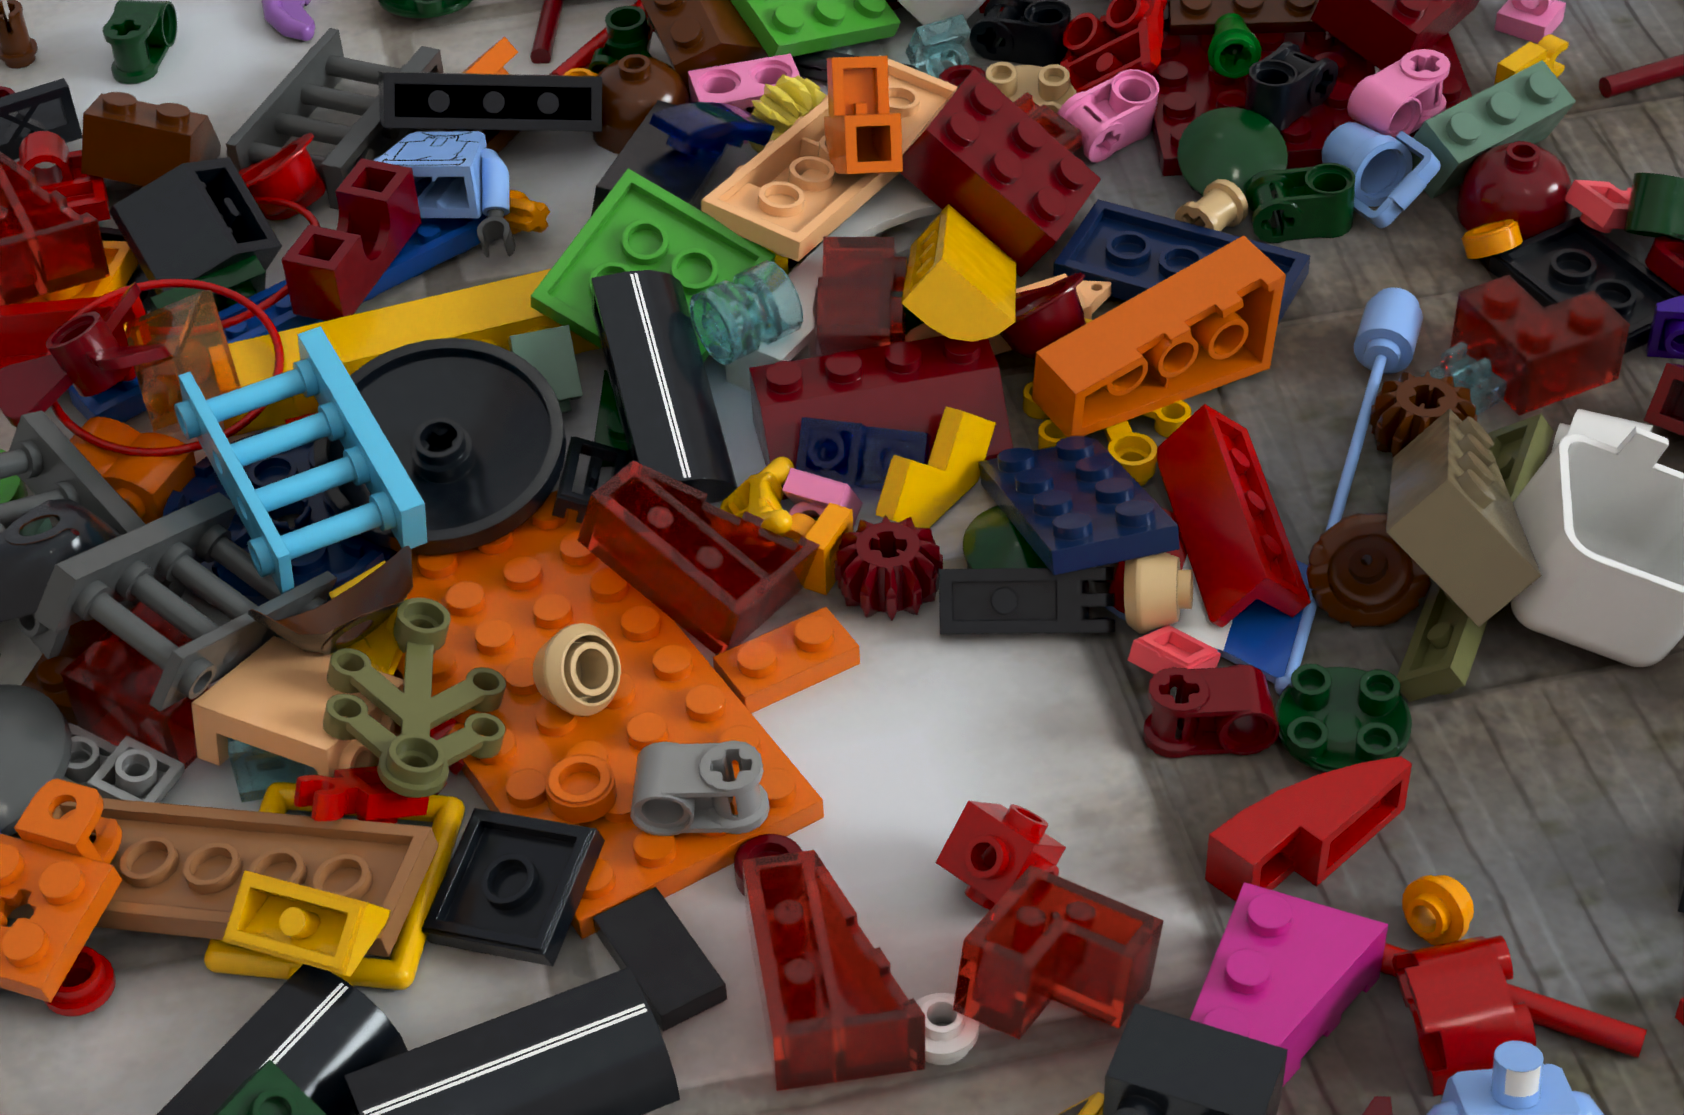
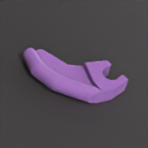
M261 0L265 20L280 34L303 41H309L313 38L316 28L315 22L303 8L311 0Z

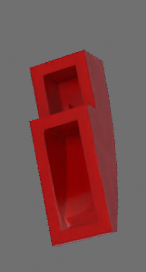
M1402 756L1354 764L1315 775L1280 789L1243 809L1209 834L1205 880L1235 902L1244 882L1273 890L1294 871L1317 887L1405 809L1412 763Z

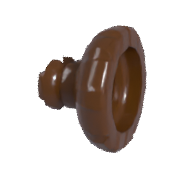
M1356 513L1342 518L1338 523L1320 535L1319 541L1312 546L1308 556L1309 564L1306 570L1308 584L1319 608L1326 611L1329 617L1340 623L1349 621L1352 628L1382 627L1397 622L1419 606L1418 599L1425 597L1431 584L1429 575L1386 532L1387 513Z

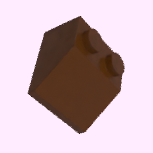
M641 0L672 67L686 83L689 96L688 71L769 57L730 0Z
M109 92L106 94L102 93L83 113L82 174L146 186L182 163L217 159L220 155L221 144L208 115L190 112L188 107L181 104L163 103L156 105L137 101L136 97L128 93Z

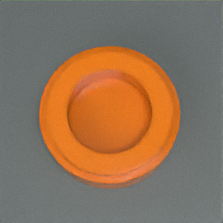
M579 754L566 757L554 764L545 778L549 808L554 815L564 821L572 823L591 822L607 814L615 804L617 791L613 769L605 760L597 756Z

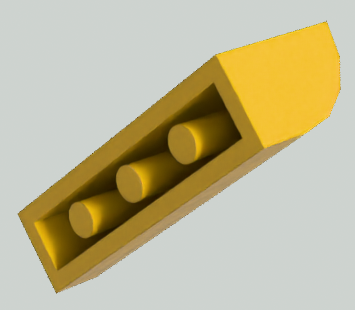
M948 204L911 245L901 303L928 327L949 339L974 342L997 336L1015 323L1016 262Z

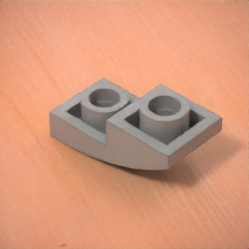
M71 723L68 724L71 731L72 747L70 761L63 780L95 788L102 798L160 803L185 772L184 763L127 735L116 746Z

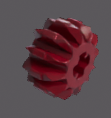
M886 514L881 523L872 524L865 520H860L856 532L843 533L839 551H837V560L834 561L835 580L838 581V588L841 589L846 606H860L866 618L871 617L877 612H886L891 621H893L898 611L904 610L913 615H918L922 602L935 601L936 592L939 590V569H943V555L940 554V546L936 545L933 539L931 529H916L911 517L906 518L900 523L890 522Z

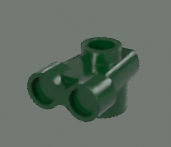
M621 6L611 10L606 15L605 23L608 39L603 49L598 48L595 50L588 70L598 74L613 62L631 54L652 57L649 49L653 27L650 20L646 18V13L643 9L636 6Z

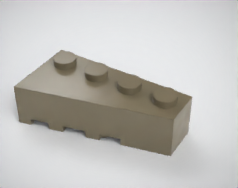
M1449 408L1393 457L1386 532L1480 627L1542 575L1495 457L1489 450L1494 445L1491 437L1473 418L1468 416L1465 420L1461 421Z

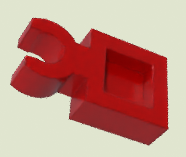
M377 766L334 770V777L322 775L298 777L294 796V805L296 807L312 806L311 818L315 821H334L341 819L346 814H356V818L360 821L394 824L401 817L427 815L429 796L410 798L397 794L387 788L378 776Z

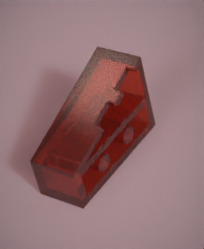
M0 152V305L26 303L41 295L110 276L98 219L88 212L79 215L70 209L65 196L56 190L51 193L43 190L37 185L35 175Z
M632 461L590 495L577 541L715 655L740 645L802 589L820 545L802 536L798 544L762 528L764 519L746 511L742 518L706 503L708 494L636 461Z
M815 850L742 860L746 917L776 1091L924 1070L925 1014L914 998L908 1000L891 974L890 962L880 947L874 949L857 923L856 911Z

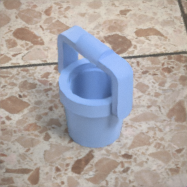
M1347 122L1339 125L1330 133L1322 149L1323 164L1336 163L1344 165L1355 174L1354 211L1378 228L1389 226L1402 211H1405L1427 187V184L1441 167L1440 161L1430 149L1405 132L1400 131L1394 138L1391 135H1382L1357 122ZM1411 152L1423 159L1413 171ZM1377 206H1380V207H1379L1377 210H1375V211L1372 210L1371 208H1369V207H1377Z

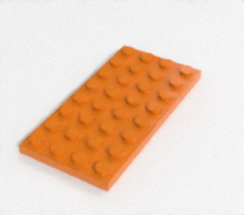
M556 490L551 492L544 504L521 526L491 543L450 554H412L413 588L408 594L407 599L420 597L437 601L448 610L451 617L445 644L433 654L431 697L466 680L467 674L475 668L493 669L499 672L506 680L502 703L497 710L479 712L470 708L453 717L457 723L449 733L451 734L464 728L466 719L475 713L494 715L504 723L505 735L501 750L496 756L482 759L468 755L463 758L465 766L462 772L489 810L596 828L605 840L571 922V925L581 939H584L595 933L594 916L654 887H657L665 898L733 864L736 852L749 839L763 834L788 836L824 818L823 799L595 525L591 521H589L588 525L576 522L578 511L568 508L564 518L552 515L557 494ZM585 623L601 629L613 642L621 664L620 682L614 698L602 711L589 716L569 714L546 700L539 693L533 678V663L539 649L557 632L572 624ZM405 653L402 654L394 673L395 677L404 679ZM734 740L746 742L754 746L761 754L764 772L759 784L762 785L768 794L770 811L767 819L760 827L742 834L724 832L680 833L672 836H658L644 832L634 825L630 816L637 757L644 747L657 742L696 744L721 743ZM579 754L593 755L605 760L613 769L617 791L616 801L611 810L601 818L586 823L567 822L554 815L549 808L545 789V778L551 767L566 757ZM733 760L734 777L737 778L740 772L739 764L736 760ZM733 796L730 803L731 812L737 815L736 800Z

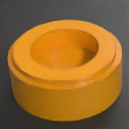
M1513 219L1481 225L1467 231L1461 238L1468 259L1493 256L1513 249L1523 243L1518 222Z

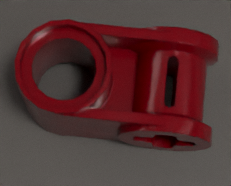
M1239 664L1222 668L1199 669L1173 667L1159 671L1149 681L1148 699L1153 709L1152 714L1144 722L1143 739L1147 747L1156 754L1168 758L1211 754L1251 755L1269 748L1279 735V724L1266 676L1260 669L1252 665ZM1172 687H1177L1175 699L1170 695ZM1177 727L1179 728V730H1182V734L1179 739L1175 738Z

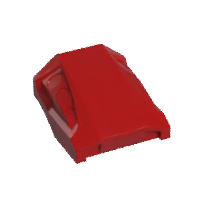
M1112 0L1107 8L1106 15L1101 16L1100 19L1092 13H1082L1070 21L1063 35V43L1068 48V51L1060 65L1069 71L1070 82L1077 93L1087 91L1113 78L1121 71L1138 69L1151 74L1158 68L1161 61L1163 43V12L1167 0Z

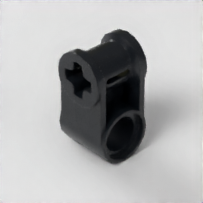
M990 0L985 6L984 17L977 20L970 30L969 39L971 46L980 56L992 61L1002 60L1040 67L1050 64L1060 65L1068 51V48L1063 43V35L1071 21V9L1067 4L1058 0ZM1002 7H1004V9L1002 10L1001 14H1000L999 17H998V16H997L998 12L1000 11V9H1001ZM1003 38L998 47H995L999 39Z
M1289 41L1282 43L1276 51L1264 59L1253 63L1249 68L1245 109L1262 115L1274 124L1279 131L1287 129L1292 122L1315 106L1322 105L1328 99L1337 81L1338 65L1335 61L1328 58L1319 61L1301 53L1298 45Z

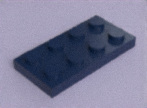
M1098 199L1055 260L1053 277L1064 273L1070 276L1081 272L1085 274L1083 279L1085 281L1111 282L1110 297L1128 301L1238 239L1239 236ZM1250 240L1286 274L1278 319L1279 324L1309 273L1310 255Z
M1086 436L1066 437L1059 440L1055 447L1035 451L1028 448H1011L1000 452L995 459L979 462L981 485L1053 575L1180 549L1178 524L1096 438L1091 439Z

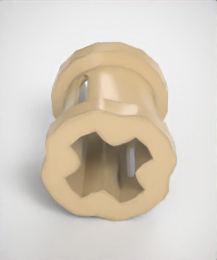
M1217 179L1207 185L1203 192V197L1197 202L1189 201L1180 206L1175 213V219L1212 230L1222 231L1225 227H1234L1243 222L1248 215L1249 206L1245 195L1238 186L1226 179Z

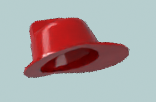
M312 133L305 134L273 156L238 171L253 197L282 198L307 208L324 195L326 191L325 182L306 149L314 138ZM258 205L265 218L270 220L288 219L298 214V212L284 207Z

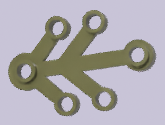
M420 597L407 599L398 607L393 628V635L398 647L405 653L403 692L371 666V660L365 653L356 649L344 648L335 651L331 655L327 673V681L332 688L343 693H362L401 727L400 735L395 736L368 714L366 703L361 698L351 694L332 696L327 701L323 718V728L329 735L341 740L356 738L379 758L377 772L382 783L393 792L410 798L428 797L438 793L447 782L448 766L468 755L482 759L496 756L501 750L506 730L504 723L498 717L488 713H475L466 719L464 728L439 740L430 737V730L470 708L479 712L497 710L502 703L506 680L499 672L493 669L475 668L467 674L466 680L431 697L433 654L445 644L451 617L448 610L439 602Z

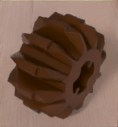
M1428 370L1423 377H1415L1408 372H1402L1398 381H1384L1382 389L1376 397L1375 405H1372L1370 416L1371 433L1375 435L1377 450L1391 452L1394 457L1449 408L1461 421L1469 416L1477 422V415L1475 414L1476 405L1472 404L1470 400V389L1454 387L1452 376L1442 379L1433 378Z

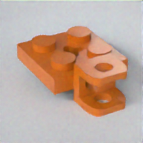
M52 779L34 795L15 825L14 829L21 839L0 833V988L51 1003L122 882V878L117 870L110 864L121 844L122 829L115 819L101 817L104 801L95 788L62 779ZM69 801L76 803V808L67 812L60 819L53 818V812L60 804ZM91 833L96 834V839L93 844L89 839ZM29 904L32 910L35 911L29 919L18 918L11 927H7V917L16 908Z

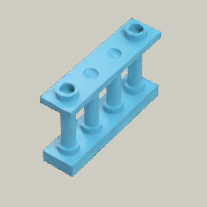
M321 326L297 334L300 360L293 363V370L206 400L190 371L178 375L182 402L174 404V410L180 428L187 440L197 437L251 537V540L247 541V545L258 574L262 578L271 575L281 594L295 588L291 564L292 559L379 527L383 532L391 529L401 548L409 546L412 549L427 543L425 503ZM303 393L306 398L314 396L319 403L318 413L232 444L229 443L219 425L221 421ZM324 437H328L330 441L339 439L345 449L343 457L257 489H254L243 469L244 466ZM352 481L356 486L365 484L371 494L367 504L281 536L268 514L270 511Z

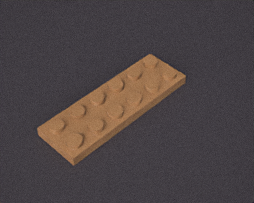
M102 798L104 806L101 817L115 819L122 829L121 844L110 863L117 870L122 878V882L95 927L223 940L244 870L368 902L391 910L386 925L365 954L389 957L435 855L438 843L432 827L348 819L315 821L311 816ZM69 801L60 804L54 810L53 818L60 819L67 812L75 809L76 803ZM91 833L89 837L92 844L96 839L95 833ZM25 904L13 910L7 918L29 919L35 911L32 910L29 904Z

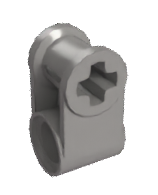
M734 740L721 743L696 744L657 742L644 747L637 757L630 816L634 825L644 832L658 836H672L680 833L724 832L742 834L760 827L767 819L770 811L768 794L762 785L759 784L764 772L761 754L754 746L746 742ZM733 760H736L739 764L740 772L737 778L734 777ZM733 796L736 800L737 815L731 812L730 803Z

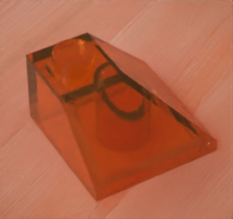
M211 290L201 291L123 324L128 346L165 344L171 354L166 358L134 366L153 432L171 435L181 431L174 410V404L182 402L178 375L190 371L206 400L241 388Z

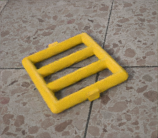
M275 782L266 789L258 812L287 814L288 810L312 812V806L296 807L294 805L296 783ZM431 795L429 796L427 815L398 818L400 820L433 822L432 830L437 840L438 848L395 942L390 960L363 957L351 977L334 972L331 973L339 976L352 986L404 990L413 983L427 938L421 932L422 926L447 872L465 814V806L459 798ZM210 939L204 955L205 966L214 973L288 980L303 965L302 963L225 943L217 939Z

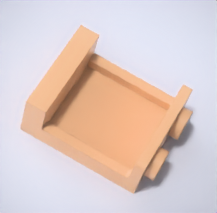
M276 636L269 639L191 703L197 758L218 766L245 744L313 767L318 775L334 777V770L376 766L379 758L356 738L341 740L332 737L324 730L323 718L327 701L337 694H351L361 698L368 707V714L395 736L400 735L401 727L362 693H343L329 685L327 673L331 655L304 651L288 640ZM378 671L403 692L404 679Z

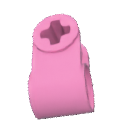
M1429 49L1414 50L1405 54L1400 60L1374 75L1365 77L1358 83L1348 101V115L1363 126L1382 135H1391L1395 138L1400 131L1410 135L1418 130L1426 120L1446 110L1447 101L1442 94L1443 80L1448 77L1450 71L1449 59L1443 53Z
M1138 69L1121 71L1113 78L1070 97L1059 109L1055 118V127L1063 135H1072L1084 147V155L1091 162L1098 163L1104 161L1116 151L1142 140L1150 134L1159 95V84L1152 75Z

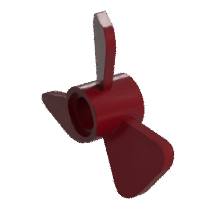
M136 282L125 291L103 318L98 312H87L74 317L57 328L46 341V347L52 355L8 365L0 369V408L11 425L17 427L21 415L41 410L45 413L71 385L74 386L82 397L94 396L120 382L129 373L132 366L166 358L171 355L165 344L121 346L112 334L141 293Z

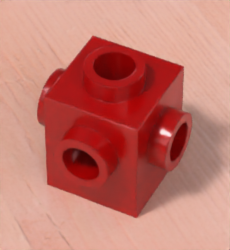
M968 801L935 863L968 885L964 893L969 899L988 910L1002 913L1004 908L1033 909L1036 903L1042 901L1050 893L1059 874V869L1056 865L1066 847L1045 833L1049 824L1043 818L1021 806L1011 804L1009 809L1001 804Z

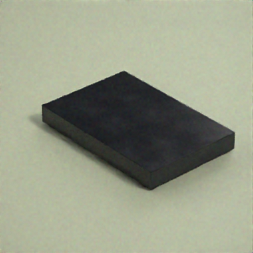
M1579 216L1525 239L1519 246L1493 255L1490 258L1489 271L1604 363L1647 344L1656 303L1682 296L1680 292L1599 231L1584 224Z

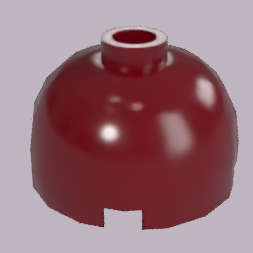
M1517 141L1490 148L1470 164L1464 176L1457 202L1459 222L1469 231L1484 224L1513 219L1518 222L1522 239L1525 240L1569 221L1572 205L1565 201V196L1572 183L1565 165L1551 152L1526 141Z

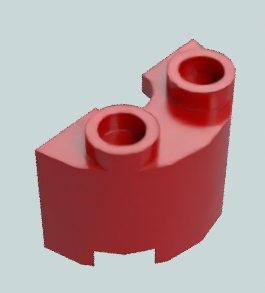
M1499 935L1489 938L1478 936L1394 954L1392 959L1393 968L1406 1008L1409 1007L1418 1037V1048L1433 1097L1443 1095L1447 1079L1456 1072L1493 1069L1494 1051L1503 1042L1524 1041L1536 1047V1035L1529 1009L1524 1002L1513 1004L1506 980L1513 979V966L1509 949L1503 936Z

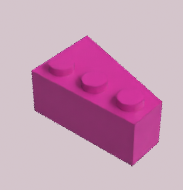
M1244 882L1190 1020L1288 1049L1283 1080L1284 1086L1299 1070L1301 1059L1322 1035L1328 1037L1339 1025L1342 1013L1361 991L1367 993L1379 980L1388 924Z

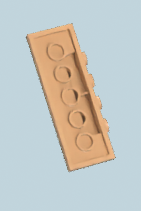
M888 58L890 114L901 113L903 154L958 86ZM827 94L819 105L805 116L799 117L793 126L777 139L769 141L761 152L745 165L737 167L729 178L701 200V211L713 217L740 237L768 248L777 255L799 262L896 177L899 172L838 174L835 172L829 158L825 137L824 116H829Z

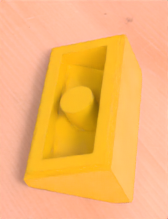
M244 870L222 942L351 977L386 925L391 910L357 899Z

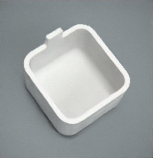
M1635 427L1617 448L1578 434L1567 435L1557 444L1513 502L1542 575L1510 601L1513 614L1523 626L1633 667H1648L1660 662L1683 638L1684 473L1656 463L1669 446L1668 438Z

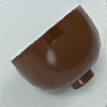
M631 54L613 62L597 75V77H602V132L592 131L593 140L598 146L612 153L620 154L658 100L691 109L686 83L671 65L652 57Z

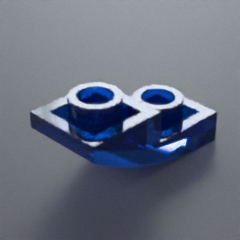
M694 102L669 107L654 113L649 123L669 135L666 141L668 146L694 157L697 156L699 149L722 155L726 144L742 148L745 140L766 146L775 126L740 107L715 102Z
M802 417L796 469L839 481L853 488L882 491L893 455L927 465L931 435L925 432L869 427L862 423Z

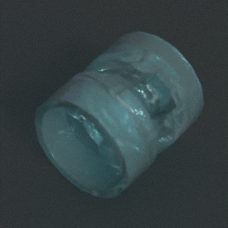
M765 260L734 276L732 282L723 280L696 293L691 297L690 301L691 319L701 343L718 363L728 365L758 350L761 343L769 345L801 329L803 323L802 305L792 281L781 267L769 260Z

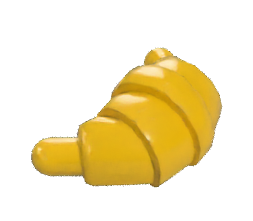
M781 456L774 459L761 472L748 477L733 493L722 501L717 515L713 518L712 532L718 542L731 553L742 557H760L780 544L785 537L782 534L790 530L793 522L791 515L786 510H783L781 504L784 494L781 486L785 483L790 468H794V464L789 458Z

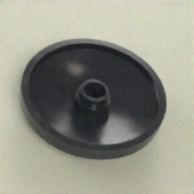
M432 339L390 350L364 364L350 375L425 503L427 543L412 548V554H450L491 543L507 535L527 521L544 504L553 491L561 474L566 454V436L562 412L558 399L544 376L529 362L515 353L490 343L471 339ZM324 437L314 441V462L316 467L343 457L345 449L339 439L330 441L328 437ZM353 481L324 491L325 497L336 515L369 503V496L371 495L365 484L356 486ZM377 527L358 534L381 547L398 552L402 549L391 529L383 532Z

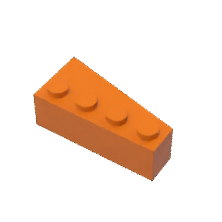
M1243 235L1037 351L1032 400L1066 437L1085 436L1171 405L1176 401L1185 400L1270 369L1286 274Z

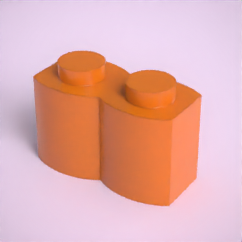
M92 417L81 427L103 440L131 447L163 448L185 444L176 438L161 433H140L123 422L106 417ZM75 434L70 439V442L145 524L161 518L173 490L181 492L191 479L196 476L193 468L196 465L194 452L165 457L129 456L94 446Z

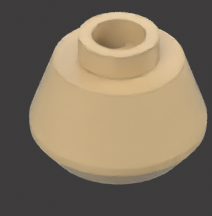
M1164 552L1125 561V619L1127 625L1136 632L1145 634L1178 622L1180 619V609H1192L1193 572L1192 570H1181L1179 557Z
M572 624L561 629L539 649L533 663V678L539 693L560 709L576 716H589L602 711L614 698L620 682L621 664L613 642L601 629L590 624Z

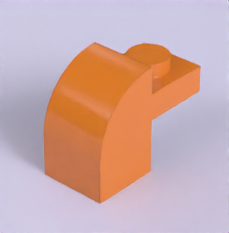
M888 56L827 58L829 116H824V127L829 158L835 172L838 174L903 172L901 113L890 114Z

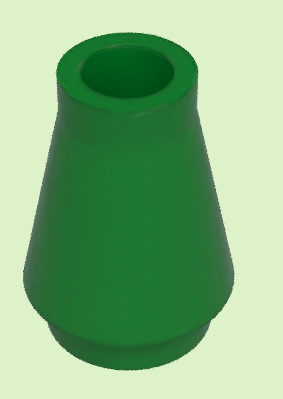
M1235 13L1224 14L1215 23V32L1208 48V60L1211 67L1218 74L1228 78H1240L1249 74L1251 65L1260 60L1261 46L1240 15Z

